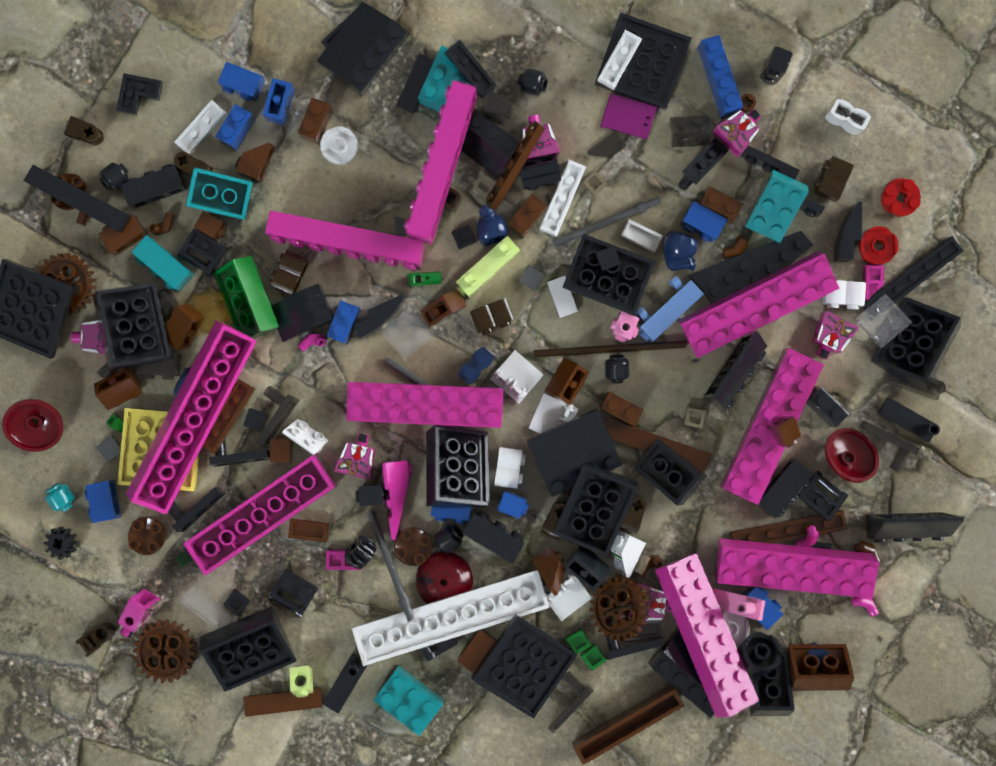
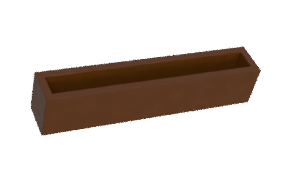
M669 685L572 742L573 749L581 763L585 765L683 708L685 705L675 688Z

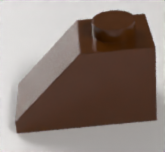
M266 143L243 152L242 156L236 161V171L245 177L261 183L275 147L271 143Z
M455 290L435 300L421 310V313L430 328L458 313L467 305L460 292Z
M784 416L768 426L780 447L787 446V448H790L798 443L797 439L802 437L794 416Z
M550 547L531 560L548 588L556 596L559 593L565 568L562 565L564 559L559 551L555 553Z

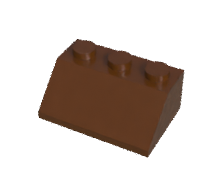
M846 644L788 645L792 691L851 689L855 677ZM810 649H825L830 653L824 656L820 669H818L819 659L811 654L806 655Z

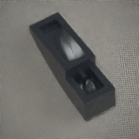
M858 202L851 207L840 227L835 243L833 262H849L854 260V243L862 241V202Z
M402 294L368 309L370 317L353 325L359 339L363 340L386 325L405 302L404 295Z

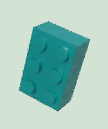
M442 45L418 96L419 104L440 112L442 104H446V89L452 85L453 80L469 85L444 54L449 48Z
M193 168L185 206L245 220L253 182Z
M772 170L746 219L745 227L780 243L808 194V186Z
M398 665L376 693L373 701L420 736L443 706L444 699Z

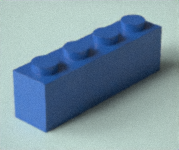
M720 35L701 40L697 48L720 118L734 115L743 108V104Z

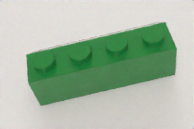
M252 256L233 259L214 272L236 330L255 339L279 327Z

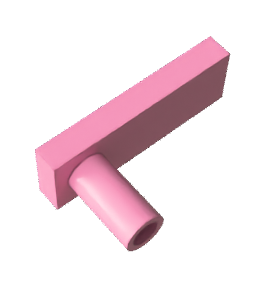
M711 587L720 610L762 620L765 600Z

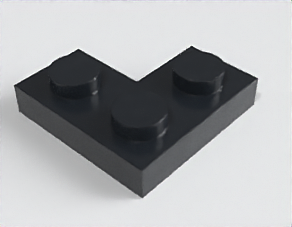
M124 73L116 111L137 116L141 98L160 100L163 82Z

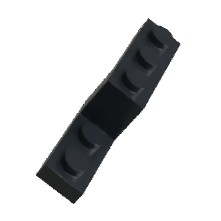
M747 146L741 155L750 164L756 163L767 172L771 173L772 170H775L794 180L800 171L751 146ZM805 198L799 209L803 210L804 214L809 217H818L823 213L825 207Z

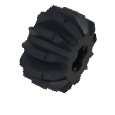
M61 526L58 530L56 528L51 529V534H46L45 537L49 541H45L43 544L48 545L45 552H51V558L57 556L58 560H62L64 557H71V552H76L77 549L73 545H77L79 542L73 539L77 534L70 535L72 529L68 528L65 530Z
M359 536L347 548V552L344 555L345 561L355 569L363 568L375 555L376 544L366 536Z

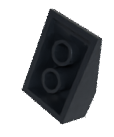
M320 284L303 289L271 306L279 326L277 330L283 343L330 324L334 318Z
M659 438L656 439L634 467L677 506L684 505L707 477L693 463Z
M781 652L779 664L769 674L761 677L749 676L759 700L749 706L750 716H790L795 711L788 653Z

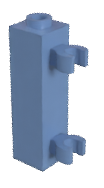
M676 276L668 282L677 291L673 297L651 317L642 307L635 313L644 322L639 327L641 331L639 335L646 342L648 340L653 342L704 295L691 280L683 285Z

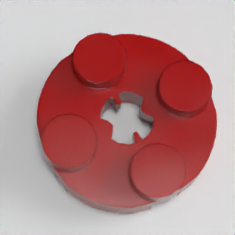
M898 178L885 186L880 200L883 209L887 213L890 212L896 217H905L913 213L920 206L921 193L912 179ZM899 193L905 196L903 203L900 202L901 200L897 201L896 199Z
M883 226L868 229L862 234V241L858 243V250L862 260L872 265L888 263L897 254L899 248L896 235ZM876 241H880L879 244L882 243L883 245L879 251L874 248Z

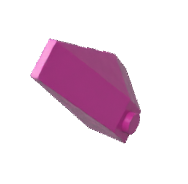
M409 460L382 463L384 486L389 493L387 494L386 502L388 509H390L389 525L391 540H396L410 484V476L413 475V464H409Z

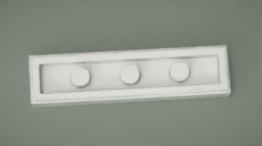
M568 160L561 176V181L558 183L540 226V231L557 237L586 166Z

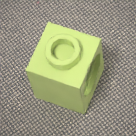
M308 665L289 668L290 691L296 697H306L308 693H313V671ZM301 678H305V684L300 687L297 686L298 681Z

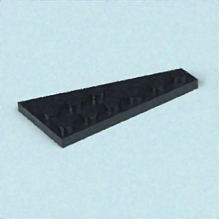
M798 231L783 237L780 243L773 241L690 274L689 277L708 300L714 303L789 266L812 247L813 244L802 231Z

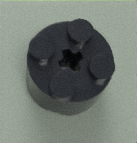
M763 632L750 634L738 648L747 674L751 677H761L769 674L780 662L782 650L779 642L773 636Z

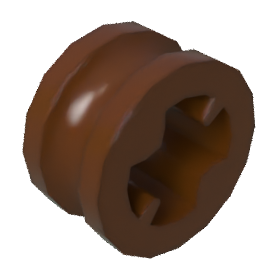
M746 93L740 97L742 103L745 99L751 102L748 107L743 104L741 109L744 113H748L755 107L756 99L752 94Z

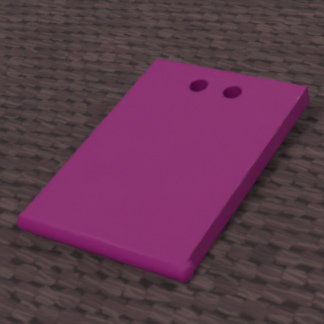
M610 93L600 127L647 140L657 106Z

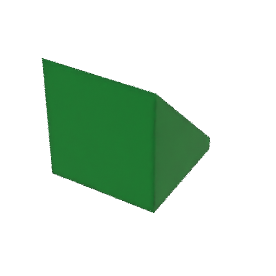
M113 413L106 423L110 428L121 433L123 431V419Z
M188 550L175 556L180 567L194 560Z

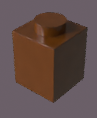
M205 211L201 213L194 225V228L216 241L219 238H223L227 231V224Z
M277 435L276 438L271 439L270 462H292L293 440L288 439L286 435Z

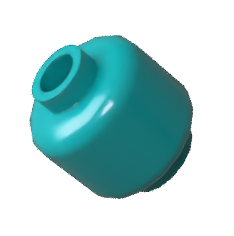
M56 483L45 491L47 493L45 501L53 511L62 510V512H65L73 506L72 502L75 496L66 484L60 485V483Z

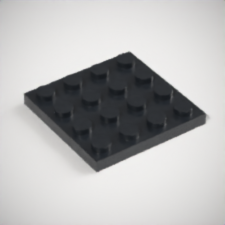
M620 12L594 85L637 101L657 106V108L666 111L692 37ZM627 30L642 38V41L615 89L612 90L598 82L597 79L624 31Z
M2 259L0 265V338L49 359L55 358L75 287L9 259Z
M515 613L471 679L534 719L578 655Z

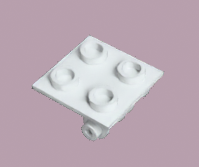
M514 350L490 379L500 388H504V391L517 403H520L544 374Z
M543 394L529 429L541 434L574 419L579 408Z
M299 419L282 431L283 434L313 455L319 454L323 446L329 441L322 433L316 432L306 422Z
M567 569L564 572L558 595L554 596L547 584L543 586L549 606L561 621L592 599L580 581Z

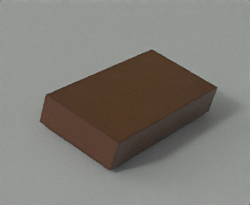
M291 518L288 538L327 542L329 523Z

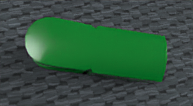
M441 271L407 274V277H409L408 287L442 284ZM422 276V282L417 283L416 277Z

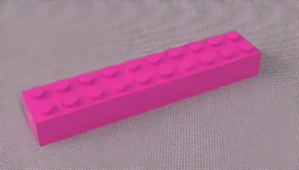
M218 320L215 321L126 492L131 502L167 515L257 342L251 336Z

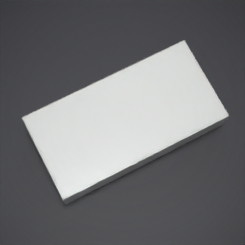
M629 219L620 237L655 253L663 235Z
M565 276L547 282L559 318L578 312L571 291L562 288L566 279Z

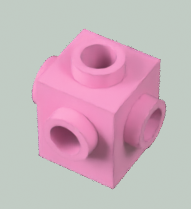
M621 311L618 318H614L610 329H613L611 334L615 335L614 339L625 343L626 340L630 341L632 337L636 338L639 327L636 326L640 318ZM622 325L627 327V331L622 329Z

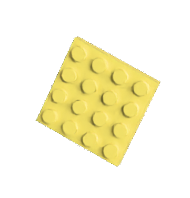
M125 408L117 485L130 486L168 412ZM199 453L180 490L196 491Z

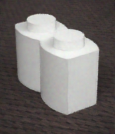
M837 99L830 105L825 119L833 125L842 126L850 134L858 135L866 128L871 116L862 109L854 108L849 102Z
M836 280L840 289L824 296L822 303L827 304V308L838 309L839 305L847 306L849 310H859V307L864 306L866 283Z
M506 447L499 448L494 486L517 489L518 485H522L523 473H520V466H524L526 455L522 454L523 450Z

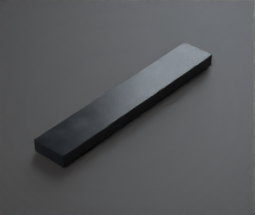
M35 165L31 166L23 180L120 233L123 232L131 218L130 215Z
M953 236L949 237L874 294L869 300L865 301L864 306L861 307L871 320L876 319L964 250Z

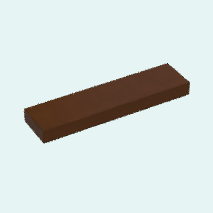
M240 379L237 380L202 448L214 455L217 453L256 390L254 387Z
M314 687L313 693H308L306 697H296L290 690L243 697L245 717L323 707L321 687Z

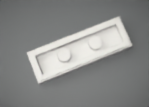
M625 30L597 81L614 90L642 38Z
M211 100L174 143L191 155L227 113Z

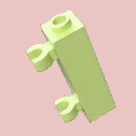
M506 236L456 281L458 285L456 289L463 297L467 295L470 298L520 253V249Z

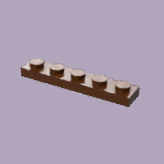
M537 121L528 126L525 138L517 144L516 153L513 158L507 161L506 170L503 175H499L494 190L490 191L486 197V205L494 209L495 212L545 130V127Z

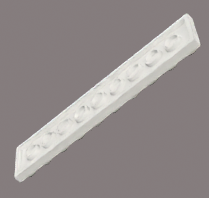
M534 570L413 608L412 612L415 617L413 621L408 622L403 611L353 627L352 631L362 664L365 666L509 621L515 613L519 616H525L547 609L549 604L539 572Z

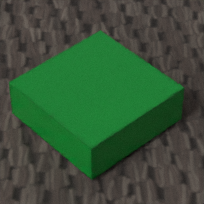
M582 628L565 637L572 651L576 654L592 646Z
M593 644L580 654L591 671L607 660L596 644Z

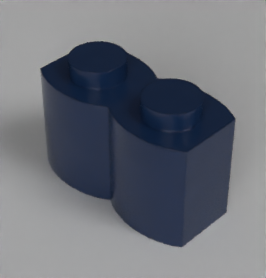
M485 347L478 349L473 354L471 361L462 366L458 376L468 385L475 383L480 377L481 371L486 370L492 364L494 355Z

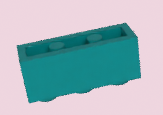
M147 235L131 252L136 256L134 260L143 267L144 265L150 268L149 273L157 279L161 277L165 281L163 284L171 291L174 289L181 291L195 275Z

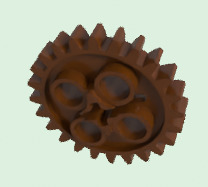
M57 253V257L50 255V260L44 259L45 265H38L41 269L40 273L50 277L54 275L55 279L65 283L66 281L76 279L78 276L80 277L77 281L67 283L74 287L78 285L80 288L78 294L74 290L67 315H73V312L79 313V308L86 309L85 303H92L89 299V296L94 295L91 289H97L96 286L92 285V282L97 280L91 278L94 271H88L90 264L83 265L84 259L78 260V255L71 256L70 253H65L64 255L63 253ZM69 267L72 269V274L70 276L67 274V269Z
M615 577V579L608 578V582L604 581L602 583L603 587L597 588L599 593H592L596 599L590 601L594 605L593 608L589 609V611L594 612L590 619H596L593 626H600L597 632H604L603 637H610V640L617 639V641L630 640V636L637 637L636 631H643L640 625H647L644 618H649V615L645 611L649 610L650 607L645 606V603L649 599H643L646 592H639L641 585H635V581H629L628 578ZM625 592L627 594L626 601H624L623 595ZM608 598L610 599V605H609V606H607V599H608ZM634 603L632 607L619 609L621 606H628ZM619 609L618 612H610L605 615L606 611ZM630 611L632 613L631 620L628 617ZM613 617L615 618V624H614V626H613V624H612V618H613Z
M166 619L164 623L158 620L156 625L152 622L149 624V628H143V633L137 635L140 640L135 641L134 644L138 648L133 649L132 652L138 653V655L133 660H139L136 667L142 666L143 669L140 674L148 673L146 679L154 676L153 682L158 681L160 678L161 684L165 683L166 679L171 683L174 681V678L179 680L181 674L185 676L188 673L186 669L190 670L193 667L189 662L196 661L192 655L196 654L197 651L193 650L192 647L197 645V643H191L190 640L193 639L194 635H187L190 629L182 630L184 624L177 627L176 620L171 625L169 619ZM153 637L159 639V646L153 643ZM172 638H176L179 641L178 646L172 644ZM165 648V651H168V654L165 655V652L162 651V649ZM152 656L158 659V665L152 663ZM171 657H174V658L177 659V661H178V665H177V666H175V665H173V664L171 663V660H170Z

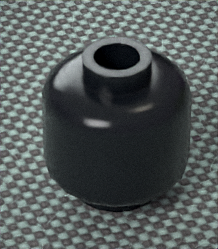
M528 68L523 74H520L518 84L521 86L522 92L539 96L545 92L548 79L545 77L544 72Z
M111 162L100 171L101 178L99 180L107 190L118 191L122 188L121 184L126 183V180L129 179L127 175L129 171L123 164L118 165Z
M610 355L609 359L605 361V377L612 380V383H623V380L629 377V360L624 358V355Z
M455 525L444 526L434 537L437 550L448 554L455 551L463 542V534Z

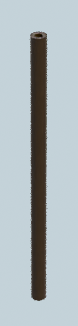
M685 340L533 350L534 357L679 349L686 348L687 345Z

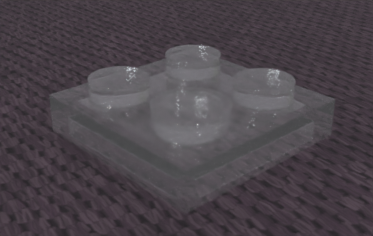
M886 294L855 319L880 348L885 346L912 323Z
M410 307L380 331L404 361L434 337Z

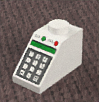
M619 530L611 547L615 571L630 578L646 543Z

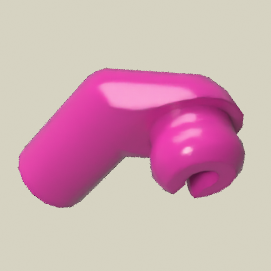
M310 333L298 344V347L304 352L311 345L322 347L326 344V338L322 334Z
M807 527L806 538L796 541V546H813L819 536V531H817L816 527Z
M852 597V604L855 607H865L870 617L879 613L872 598Z

